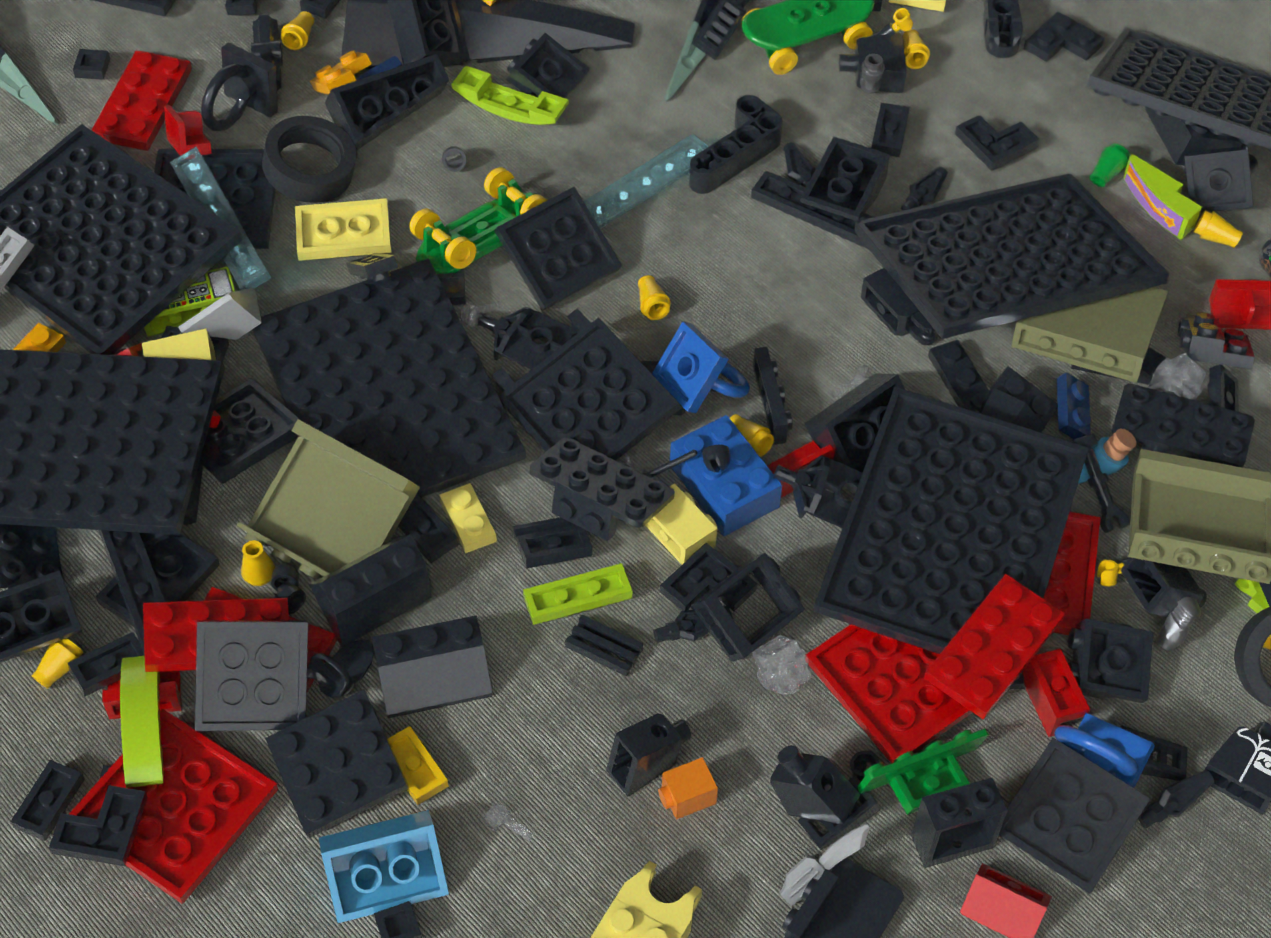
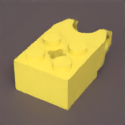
M649 861L639 873L624 883L591 938H688L691 932L693 913L702 897V889L694 886L688 893L673 903H663L656 900L650 893V887L656 874L655 868L657 865Z

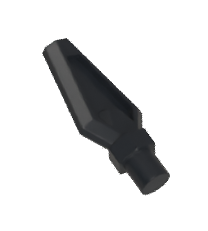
M787 143L784 146L788 177L797 181L799 185L807 187L816 168L795 143Z
M941 166L937 167L909 186L910 195L905 199L906 202L901 206V210L921 207L924 203L934 201L947 177L948 172Z
M724 606L729 615L732 617L730 608L728 606ZM694 610L681 611L675 621L667 622L665 626L653 630L657 643L668 639L674 641L680 638L694 642L710 633Z
M1204 770L1165 787L1158 801L1147 806L1148 810L1139 817L1138 820L1141 825L1147 829L1154 823L1162 822L1168 817H1179L1214 783L1210 772Z

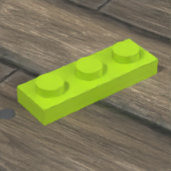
M622 563L523 589V597L533 625L632 598L633 593Z

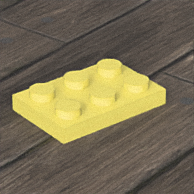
M387 198L295 206L298 261L370 255L373 253H391Z

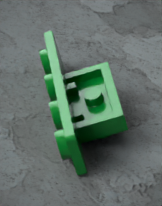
M968 729L956 735L952 741L945 744L942 740L936 741L928 745L923 752L916 755L913 751L906 752L896 758L892 764L885 766L883 762L877 763L864 772L865 777L857 788L860 794L889 783L906 814L914 813L919 810L922 797L970 784L955 758L975 751L989 734L986 729L974 733L971 729Z

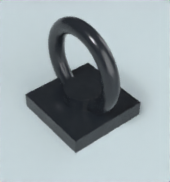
M230 42L226 43L221 47L222 69L209 82L201 104L202 120L213 131H223L230 128L241 117L247 106L270 118L278 112L275 65ZM224 84V95L236 100L227 115L221 119H215L213 114L214 101Z
M1248 146L1185 153L1186 167L1184 175L1187 178L1189 199L1202 206L1200 213H1203L1205 210L1213 212L1253 208L1251 174L1257 170L1258 160L1255 156L1249 154Z

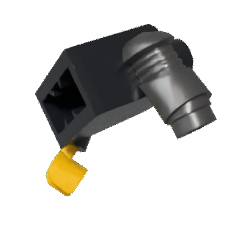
M900 8L894 13V24L889 23L877 33L857 39L855 54H839V72H855L856 86L866 93H875L877 91L903 93L907 72L903 36L898 31L900 29L908 31L913 26L910 13L906 8Z
M1131 557L1121 559L1119 564L1113 560L1105 559L1101 561L1098 566L1097 577L1101 578L1100 584L1102 586L1109 587L1115 585L1118 574L1122 573L1146 612L1167 617L1158 636L1155 638L1156 642L1169 652L1183 644L1195 618L1200 619V608L1207 599L1206 591L1199 588L1187 568Z

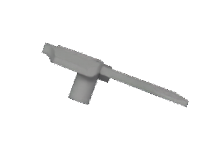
M863 824L839 838L817 860L811 855L805 856L786 873L784 885L779 891L780 895L791 906L804 899L802 894L813 877L819 880L825 869L830 870L837 863L865 846L866 837L870 829L869 824Z

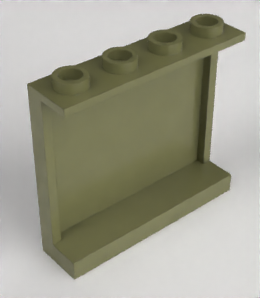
M1151 287L1017 320L1011 347L1137 383L1158 320L1162 316L1168 291Z
M298 419L291 431L299 435L248 525L238 522L237 527L247 532L244 537L246 540H256L262 545L267 543L274 547L271 554L287 563H290L292 558L302 563L299 568L300 571L317 579L320 574L326 576L388 543L420 487Z
M1141 449L1133 474L1128 557L1270 584L1271 473Z

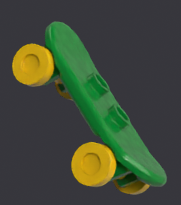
M785 0L764 8H756L749 11L743 17L741 27L744 35L752 43L765 49L769 59V67L777 75H783L791 71L798 62V56L791 47L800 46L841 32L844 35L843 40L850 49L855 50L857 39L873 34L872 29L864 21L873 11L874 0Z
M503 167L495 168L487 175L484 182L485 191L495 200L486 202L447 224L445 227L438 214L431 209H421L414 214L410 221V231L418 239L423 240L418 249L416 260L419 262L429 258L436 274L456 273L502 246L494 232L496 227L542 204L547 199L539 194L522 192L511 172Z

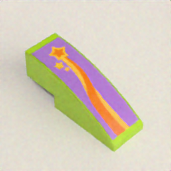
M1132 154L1129 157L1123 177L1128 188L1138 203L1156 222L1182 240L1195 227L1202 206L1180 194L1183 187L1182 183Z

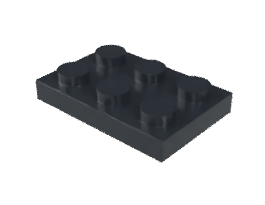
M170 534L164 540L144 546L165 602L186 601L220 565L218 557L182 534ZM114 577L96 596L97 602L133 626L116 577Z

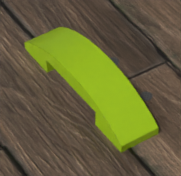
M466 65L451 84L452 89L480 108L500 117L526 124L546 125L556 123L569 105L568 99L544 91L541 92L539 97H535L493 83L490 73Z
M144 656L122 658L121 737L126 788L164 783L163 750L160 733V672H145Z

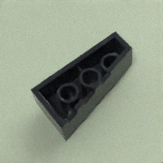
M438 54L333 88L325 101V105L334 124L341 127L350 136L357 151L440 95L449 82V78Z

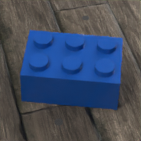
M727 415L671 443L670 461L692 450L698 452L697 456L672 467V469L704 512L714 519L723 537L780 507L782 484L778 479L773 478L774 474ZM712 445H726L729 447L730 452L729 466L726 470L720 469L718 473L709 471L703 462V449Z

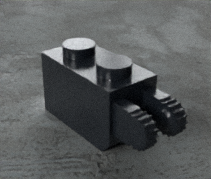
M885 268L863 279L860 298L894 335L905 336L910 333L921 345L929 346L934 343L936 333L934 332L936 330Z

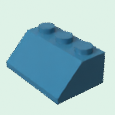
M429 810L319 837L321 855L337 923L372 915L407 901L414 904L449 895Z

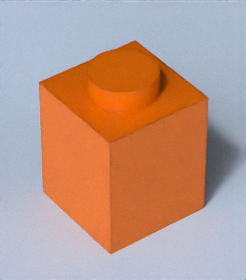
M703 757L662 773V787L658 789L659 797L665 809L671 808L676 820L715 805L717 802L718 787Z

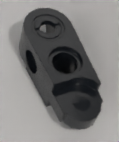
M983 0L984 41L987 52L996 58L1002 59L1015 56L1019 50L1023 32L1018 0ZM999 43H1005L1007 47H1002Z

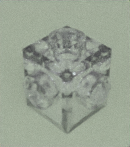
M1183 353L1173 359L1167 358L1163 360L1157 367L1147 388L1194 400L1202 391L1201 385L1207 373Z
M779 635L752 652L759 669L757 677L762 686L767 690L769 689L782 695L793 694L802 688L803 683L812 678L808 669L809 661L806 653L799 647L796 640Z

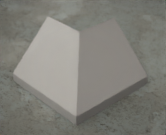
M253 288L230 292L178 328L181 333L206 328L209 336L238 340L249 337V331L262 323L256 292Z

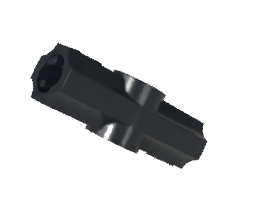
M259 15L253 21L254 42H251V53L275 65L276 87L279 90L282 88L280 67H283V55L279 40L277 19L270 17V15Z

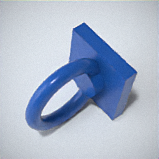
M684 321L681 323L652 373L687 412L697 413L711 389L734 398L745 397L750 391L747 379L736 368L727 363L729 359L692 323ZM721 373L726 378H728L732 383L726 382L718 378V376Z
M1085 713L1078 729L1061 725L1054 732L1055 738L1059 742L1135 788L1155 747L1153 742L1088 713Z

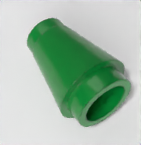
M1117 143L1106 146L1090 175L1091 182L1098 187H1104L1127 167L1130 157L1128 150Z

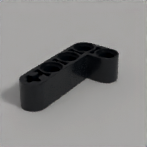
M748 94L739 97L735 110L734 124L736 129L691 159L689 171V186L691 190L699 194L710 193L777 149L781 143L783 125L780 114L755 95Z

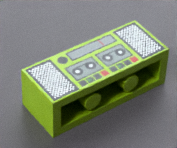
M224 267L207 271L144 327L147 337L163 333L166 325L179 327L226 294L235 292L229 268Z

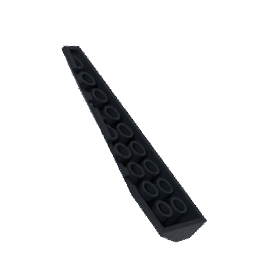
M387 0L347 1L341 56L353 50L366 53L372 64L364 69H372L392 56H397L403 65ZM455 0L470 56L469 60L476 59L478 63L513 60L517 55L522 58L527 44L533 38L538 40L544 33H547L572 54L580 53L584 48L604 51L632 48L635 23L534 0H496L491 6L482 0Z

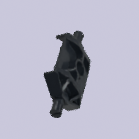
M523 307L506 317L501 316L499 320L486 313H482L478 320L479 326H483L495 334L494 360L497 361L499 359L498 355H501L531 370L578 334L573 328L529 307ZM540 337L548 339L543 344L534 343L532 340Z
M820 455L805 469H799L797 473L778 465L773 478L788 483L794 488L793 494L799 518H803L808 513L843 528L852 502L842 496L841 489H847L855 496L863 472Z

